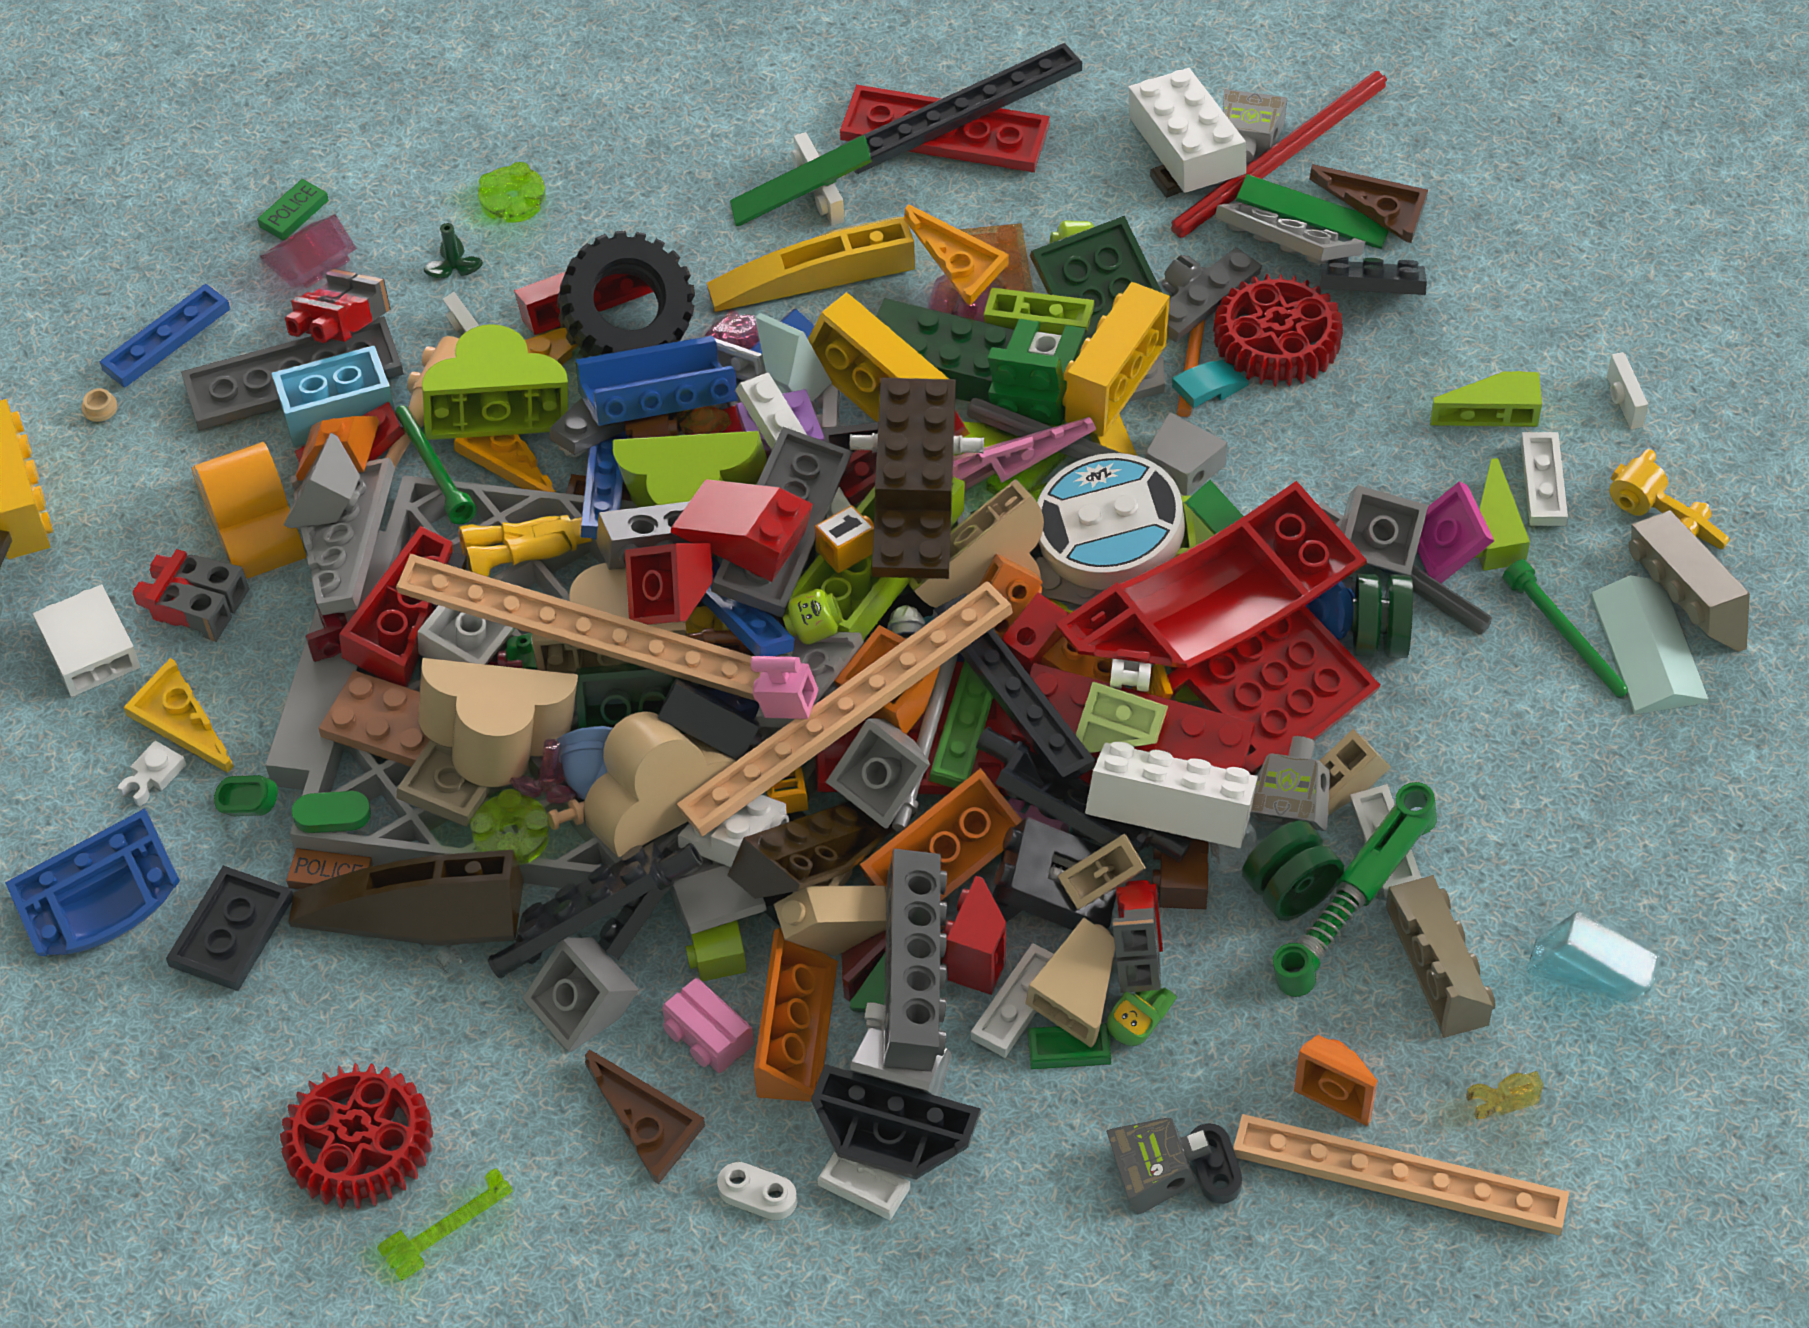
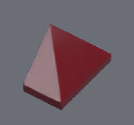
M886 930L841 953L844 998L849 1002L884 955Z

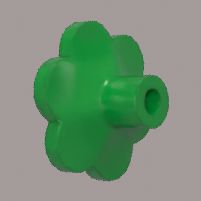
M532 633L509 638L507 648L505 649L508 661L522 660L523 669L537 670Z

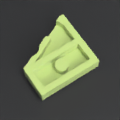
M1092 682L1076 736L1089 753L1102 751L1104 743L1125 742L1133 747L1157 743L1168 706L1097 682Z

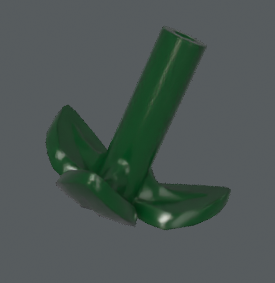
M444 223L440 227L442 237L440 255L445 260L430 262L425 266L424 273L434 278H448L452 270L456 268L461 276L469 275L477 271L483 265V261L474 256L461 258L465 252L464 246L455 234L454 226L451 223Z

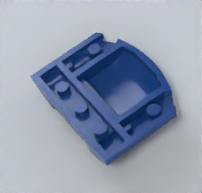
M144 808L8 880L5 884L38 956L67 955L93 949L131 931L144 922L165 902L173 888L180 882V879L147 810Z

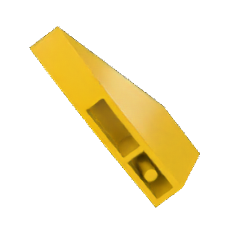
M901 216L835 229L743 264L707 282V289L714 311L718 312L915 270L914 239L909 225L904 220V217Z

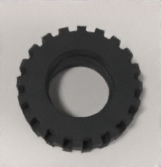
M615 231L612 238H608L606 234L596 237L592 245L586 243L579 249L577 256L571 259L559 287L557 308L560 309L558 319L561 328H566L567 330L566 339L571 346L577 344L580 347L578 354L583 358L681 341L694 312L695 305L692 304V300L695 297L694 285L688 283L691 275L687 266L680 267L678 264L681 257L674 250L669 254L663 250L665 245L663 241L656 238L654 243L645 240V233L636 232L634 237H627L626 231ZM614 274H628L644 281L657 298L658 311L655 319L648 326L636 330L621 329L608 323L598 313L593 301L594 290L600 280Z

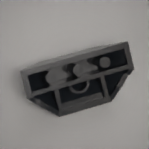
M827 1064L823 1067L811 1098V1103L837 1157L915 1180L969 1147L981 1114V1108Z

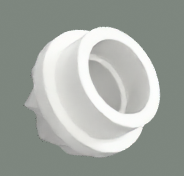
M908 605L895 609L891 613L888 622V630L906 639L925 626V621L918 610Z

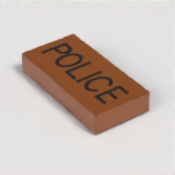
M296 848L286 882L288 888L303 889L329 878L372 867L373 862L371 857Z

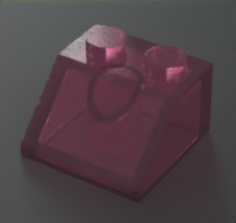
M332 214L308 224L260 255V258L291 287L303 284L305 288H308L323 278L320 273L328 267L338 269L349 262L348 254L357 248L336 214Z

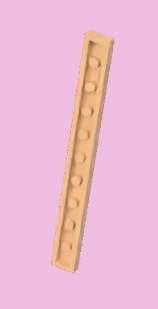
M410 554L397 584L398 593L755 701L753 685L755 680L760 677L761 672L752 671L751 659L753 656L413 554Z
M988 581L815 704L808 719H794L678 802L677 806L680 813L703 837L1013 613L1011 604Z

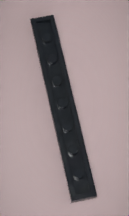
M1064 42L864 134V136L866 137L872 162L854 170L856 175L1080 72L1082 71L1083 62Z

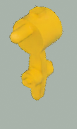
M1645 450L1640 457L1633 458L1626 466L1621 463L1610 478L1613 482L1610 485L1609 492L1612 500L1619 508L1636 516L1646 514L1651 507L1658 509L1661 513L1671 510L1698 538L1721 550L1729 543V537L1708 521L1712 516L1708 504L1694 502L1690 507H1687L1664 493L1668 487V479L1661 467L1654 463L1656 453L1653 450Z

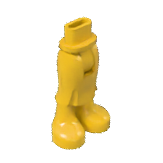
M561 515L560 517L546 516L521 523L503 522L500 526H477L473 524L458 526L462 554L467 556L468 571L489 577L490 570L495 566L505 563H512L514 566L523 561L554 558L567 553L569 550L575 551L579 544L592 542V538H581L582 517L570 519L568 515ZM503 543V545L491 546V545Z

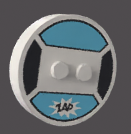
M1107 453L1076 461L1058 472L1048 482L1037 501L1044 520L1043 532L1039 540L1043 557L1058 575L1082 587L1106 590L1116 582L1121 584L1173 559L1183 541L1185 518L1181 495L1176 483L1160 466L1139 456Z

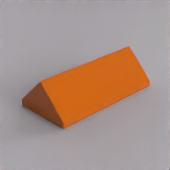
M980 768L862 862L859 867L870 886L887 887V871L893 849L941 854V870L947 871L946 889L944 895L940 894L941 901L1005 850L1002 844L1006 832L1010 827H1015L1022 819Z
M781 928L774 930L753 1069L757 1098L811 1102L824 1067L838 961L820 951L785 940Z

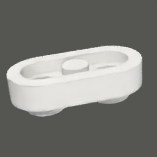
M743 1162L728 1164L718 1175L719 1195L723 1201L732 1206L771 1220L784 1219L791 1215L796 1208L797 1195L795 1186L785 1177ZM736 1177H742L745 1179L740 1184H734L731 1182L732 1179ZM773 1191H780L781 1193H783L778 1198H772L769 1196V1194Z

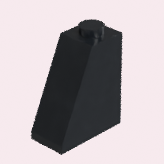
M678 677L673 682L659 709V719L737 760L743 757L745 753L757 747L763 736L757 733L759 729L758 721L690 681Z

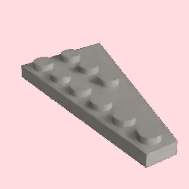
M390 457L367 462L365 471L359 473L360 478L355 488L356 491L360 492L359 498L351 512L343 511L337 523L300 527L304 546L308 553V565L313 576L311 579L315 598L322 615L345 613L358 609L395 470ZM296 475L289 476L294 488V500L303 480L298 481Z

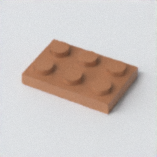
M354 670L318 728L322 738L410 767L413 766L430 741L421 730L418 722L420 692Z

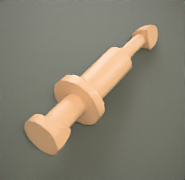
M573 799L568 802L569 809L560 812L557 809L549 811L547 819L550 827L556 830L559 828V824L572 819L576 825L583 824L585 801L578 803L577 800Z

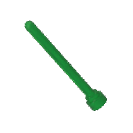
M405 405L398 406L395 414L445 496L444 510L450 521L458 525L469 522L477 511L473 500L467 493L457 490L409 408Z
M1525 559L1517 560L1511 564L1502 576L1512 590H1518L1520 593L1525 592L1614 695L1624 697L1628 692L1627 685L1537 585L1535 570Z

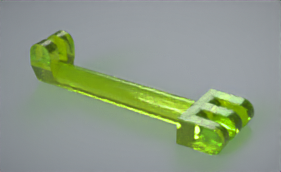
M497 1168L490 1170L485 1175V1182L488 1187L486 1191L413 1239L408 1240L402 1230H399L378 1245L377 1250L383 1257L389 1255L386 1259L388 1265L392 1269L399 1266L395 1271L399 1280L403 1281L425 1267L420 1253L513 1192L512 1186L507 1180H504L502 1173Z

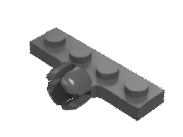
M1237 247L1208 268L1201 267L1200 263L1190 256H1178L1177 260L1172 261L1164 273L1165 280L1161 283L1164 290L1173 296L1169 301L1167 336L1174 342L1179 341L1217 310V306L1221 304L1222 297L1228 296L1230 288L1239 290L1241 281L1249 284L1253 276H1259L1263 265Z

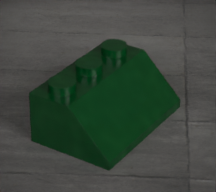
M635 664L576 668L575 674L578 675L576 704L579 729L599 726L614 728L625 717L639 712L659 714V709L676 677ZM676 728L682 734H686L684 731Z

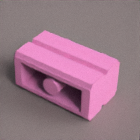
M699 978L693 979L682 988L680 993H676L665 1002L662 1007L664 1030L675 1042L683 1040L691 1047V1055L702 1067L710 1065L717 1073H721L754 1044L752 1027Z

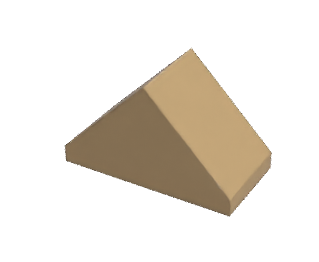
M1123 834L1059 874L1058 878L1079 910L1115 890L1116 887L1122 886L1146 867L1127 836Z

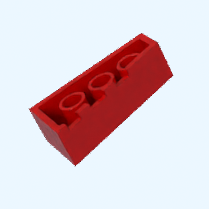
M422 526L418 528L339 633L341 658L388 682L408 687L420 655L418 653V630L435 608H432V603L398 593L397 584L410 554L447 565L453 552L452 541Z

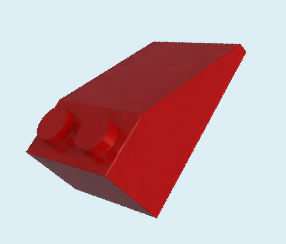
M706 479L675 521L670 532L691 543H710L712 553L773 582L804 536L813 504L779 487Z

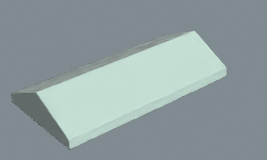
M1630 575L1591 593V598L1620 677L1628 687L1627 696L1634 714L1708 703L1706 691L1668 592L1659 582L1649 578Z

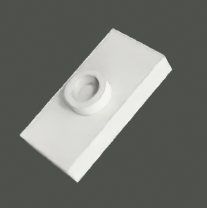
M1623 352L1611 354L1607 378L1611 385L1612 400L1615 404L1620 405L1630 429L1643 427L1648 402L1626 355Z
M834 1152L818 1177V1186L891 1221L910 1189V1181L888 1171L837 1157Z

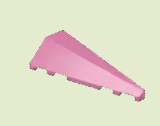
M1087 417L985 447L984 454L964 453L954 456L953 477L965 481V490L995 473L1000 481L1004 482L1096 430V427L1091 418Z

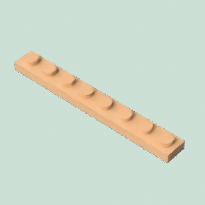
M1245 1114L1241 1116L1233 1147L1236 1158L1559 1236L1563 1228L1569 1191Z

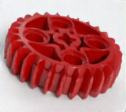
M1266 274L1265 279L1259 281L1253 276L1251 285L1241 281L1239 290L1230 288L1228 296H1223L1220 306H1217L1213 325L1215 347L1218 348L1219 357H1225V362L1234 365L1235 371L1240 373L1246 372V379L1248 381L1256 376L1259 377L1260 385L1263 384L1265 379L1272 380L1274 387H1276L1279 380H1285L1290 387L1292 379L1297 378L1303 384L1306 375L1316 379L1318 370L1326 372L1328 363H1334L1336 354L1339 353L1343 336L1342 313L1338 312L1337 303L1331 302L1330 294H1321L1319 285L1310 288L1308 279L1303 283H1299L1295 275L1291 280H1285L1282 274L1279 275L1278 279H1270L1269 275Z
M354 1063L352 1072L345 1073L342 1067L338 1066L337 1076L330 1078L323 1072V1082L316 1085L312 1081L308 1082L310 1093L297 1092L296 1097L299 1105L289 1104L288 1113L290 1117L282 1119L284 1131L280 1133V1141L283 1146L281 1152L290 1176L295 1178L300 1189L307 1188L308 1194L312 1199L320 1194L322 1201L327 1206L336 1197L341 1209L344 1208L348 1199H353L356 1208L360 1209L362 1199L369 1198L372 1205L376 1206L377 1195L384 1193L388 1199L392 1200V1187L398 1186L406 1191L407 1187L404 1180L406 1176L418 1179L416 1166H426L425 1153L432 1152L430 1141L433 1137L432 1119L422 1093H417L413 1082L406 1084L402 1073H398L392 1078L391 1071L386 1066L377 1074L372 1063L366 1072H360L358 1064ZM350 1097L346 1105L337 1103L342 1099ZM374 1099H382L376 1104H368ZM397 1107H400L408 1121V1127L392 1121ZM327 1120L322 1125L314 1126L318 1121ZM306 1143L322 1149L314 1164L307 1154ZM401 1145L400 1148L396 1150L387 1151V1149L391 1146ZM368 1165L378 1168L372 1172L364 1174ZM337 1167H346L341 1172L332 1173Z

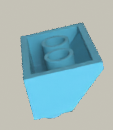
M375 346L272 373L294 447L306 444L311 426L322 420L362 416L387 402L391 404L395 411L390 387Z

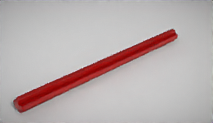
M1379 71L1372 72L1246 166V174L1226 180L1172 220L1171 231L1179 238L1188 235L1216 214L1217 205L1229 204L1237 198L1247 174L1260 179L1266 177L1386 87L1385 82L1387 81L1386 76L1382 75Z

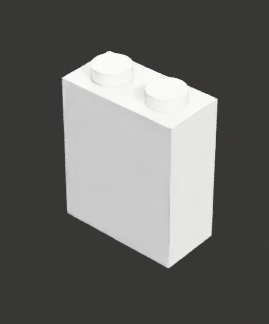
M102 584L92 589L84 590L56 604L48 605L33 613L40 635L71 697L141 668L134 646Z

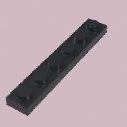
M964 593L936 607L933 610V618L935 619L966 597L967 594ZM993 628L959 651L1061 786L1094 768L1095 759Z

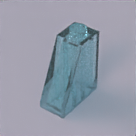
M1576 911L1536 939L1526 972L1628 1003L1641 994H1647L1656 981L1654 970L1658 956L1583 913Z

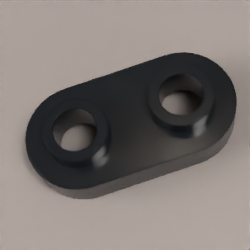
M1212 1123L1201 1124L1194 1128L1191 1134L1203 1130L1209 1145L1213 1146L1216 1150L1211 1154L1192 1160L1200 1189L1203 1195L1211 1202L1218 1204L1229 1203L1238 1197L1242 1188V1174L1229 1135L1219 1125ZM1224 1181L1228 1186L1224 1189H1219L1214 1186V1183Z

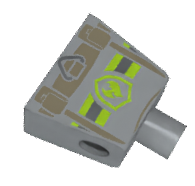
M1224 89L1223 112L1246 141V164L1251 163L1255 155H1262L1276 144L1285 124L1287 97Z
M1293 736L1288 756L1272 753L1266 756L1257 779L1250 815L1257 821L1281 825L1298 820L1307 821L1314 830H1327L1330 771L1320 761L1312 759L1315 746L1314 740Z

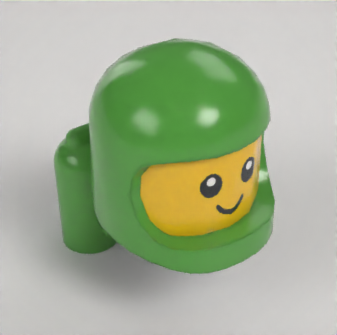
M1166 987L1161 988V990L1139 991L1133 994L1126 991L1108 1015V1031L1117 1041L1124 1045H1141L1151 1035L1178 996Z

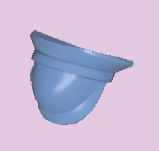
M612 727L580 728L560 736L553 744V747L559 753V762L562 763L565 780L582 800H585L594 782L607 773L603 751L606 739L613 729Z

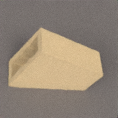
M809 886L789 895L774 904L785 940L832 956H837L886 930L887 887Z
M1083 918L1029 984L1025 1002L1026 1005L1091 1048L1097 1040L1115 952L1114 937L1102 925L1093 924Z

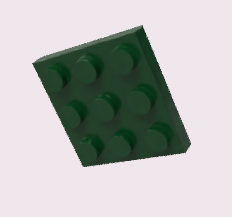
M1125 215L1039 247L1030 253V258L1049 295L1094 300L1095 305L1087 331L1088 338H1092L1095 334L1100 318L1110 313L1116 296L1119 293L1123 294L1131 282L1162 293Z

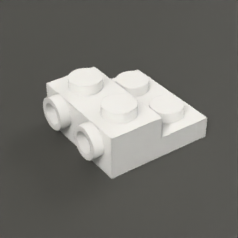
M761 794L703 837L689 823L678 835L679 847L683 848L688 843H692L701 856L731 867L744 837L789 822V817L786 815V803Z

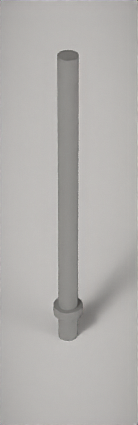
M959 652L940 665L916 744L927 760ZM922 777L895 816L892 823V828L895 831L901 832L908 827L911 814L916 813L918 808L916 797Z

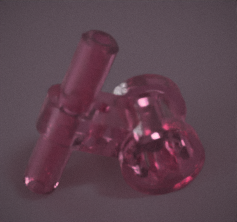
M729 310L722 320L714 323L705 334L706 337L713 336L715 339L748 350L760 340L755 316L749 314L740 316L735 310Z

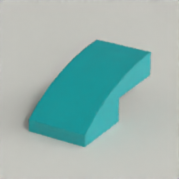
M1225 360L1204 363L1172 377V388L1193 409L1215 396L1222 401L1249 385V381L1240 372L1235 371L1234 366L1226 363Z

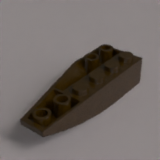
M849 801L744 837L727 876L755 899L798 891L847 873L896 831L892 828L893 821L888 828H884Z
M514 849L433 855L399 860L359 869L295 891L288 923L290 927L434 946L516 941L524 879Z

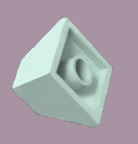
M759 313L755 319L766 373L769 372L782 394L806 389L812 403L832 382L805 333Z

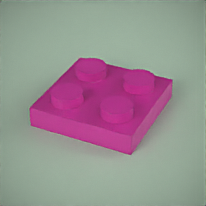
M1460 481L1429 505L1417 552L1428 575L1441 584L1494 542L1493 536L1468 485Z

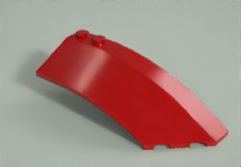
M1295 481L1247 515L1204 542L1121 584L1118 582L1114 583L1058 621L1056 627L1077 653L1081 655L1189 668L1216 657L1279 623L1367 564V559L1304 488Z

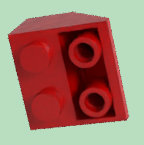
M975 876L970 889L964 888L960 894L957 903V911L959 913L955 921L949 920L943 933L946 934L947 941L943 964L947 965L948 981L992 995L1006 965V921L984 879Z

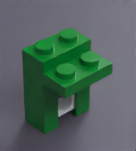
M1019 319L1007 349L992 347L987 357L993 381L988 391L990 402L1039 422L1060 426L1066 410V406L1062 404L1067 389V381H1064V372L1068 363L1071 360L1075 361L1080 355L1081 347L1086 338H1088L1086 328L1066 325L1063 334L1056 335L1038 332L1040 328L1039 321Z

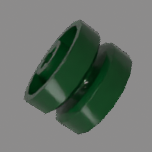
M1357 574L1354 597L1352 598L1353 620L1351 625L1354 656L1374 657L1379 648L1380 634H1383L1384 651L1388 657L1408 658L1413 616L1411 576L1391 575L1386 583L1385 598H1382L1381 581L1376 574Z
M1298 820L1285 824L1273 831L1254 848L1242 867V877L1257 895H1263V902L1278 920L1289 921L1298 918L1324 901L1337 887V880L1344 872L1345 865L1329 846H1323V840L1307 821Z

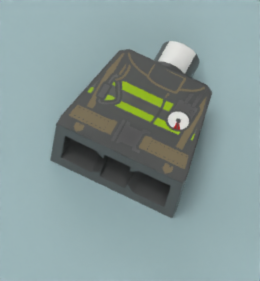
M1162 1118L1112 1128L1106 1131L1128 1199L1136 1214L1144 1213L1193 1186L1196 1180L1189 1161L1212 1153L1203 1130L1181 1137L1172 1118Z

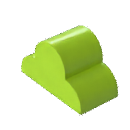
M481 325L465 332L457 341L455 348L456 358L445 359L431 366L425 373L422 381L424 432L427 440L550 432V427L568 411V379L563 366L549 356L528 353L524 338L515 330L502 325Z
M759 431L613 440L615 460L630 498L638 508L689 502L706 479L757 485L768 461Z

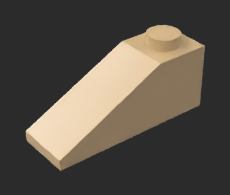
M1354 729L1319 760L1330 771L1328 815L1351 802L1350 794L1368 790L1391 768L1369 742Z

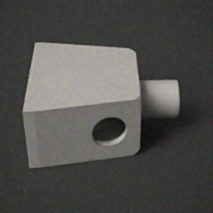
M1170 412L1147 449L1145 459L1164 469L1176 483L1180 494L1186 496L1190 495L1226 465L1227 442Z

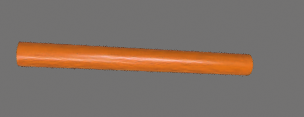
M1206 319L1189 333L1183 372L1199 365ZM1179 395L1177 415L1189 417L1192 407Z

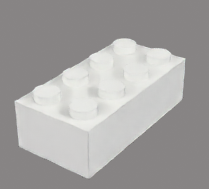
M1190 68L1177 70L1161 77L1128 86L1131 121L1184 193L1246 174V141Z
M1125 742L1104 743L1093 770L1085 814L1241 848L1250 817L1258 776L1250 775L1247 770L1238 767H1229L1227 769L1214 767L1202 759H1189L1187 761L1173 758L1170 753L1161 750H1152L1150 752L1137 750Z

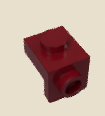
M315 600L323 629L309 633L305 637L313 661L318 662L326 658L335 657L341 653L339 633L348 622L344 613L322 615Z

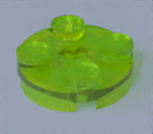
M515 162L511 166L501 167L490 173L483 174L479 178L478 198L482 211L489 218L495 220L496 216L504 218L508 223H516L530 219L541 210L540 205L546 199V190L542 177L536 171L531 170L525 162ZM510 191H517V196L512 197L510 194L506 193Z
M515 789L504 790L499 796L486 801L476 811L470 821L477 852L514 849L519 865L529 863L537 858L548 845L550 827L546 810L537 800L530 796L522 795ZM517 825L519 832L516 834L513 832H507L505 835L502 834L505 826Z

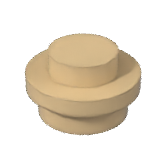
M101 388L93 389L86 393L81 405L83 415L88 420L94 422L105 421L111 418L118 408L116 398L109 391Z

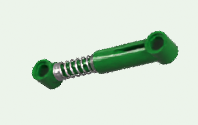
M1411 782L1398 790L1396 804L1339 877L1336 883L1338 887L1336 888V894L1331 895L1330 902L1324 904V910L1318 912V919L1312 920V927L1306 928V935H1301L1296 943L1282 945L1276 950L1273 956V968L1277 984L1283 993L1291 997H1301L1308 994L1316 984V971L1320 967V961L1325 957V952H1328L1327 946L1335 944L1333 938L1341 936L1339 930L1347 928L1346 921L1353 920V912H1358L1362 906H1367L1371 903L1420 836L1429 833L1437 823L1435 795L1429 786L1420 782ZM1415 807H1421V808H1422V809L1417 810V811L1410 810V809L1415 808ZM1293 967L1302 968L1300 971L1297 972H1287L1289 969Z

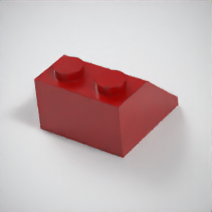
M676 543L625 550L629 619L647 625L687 621L713 582L711 544Z

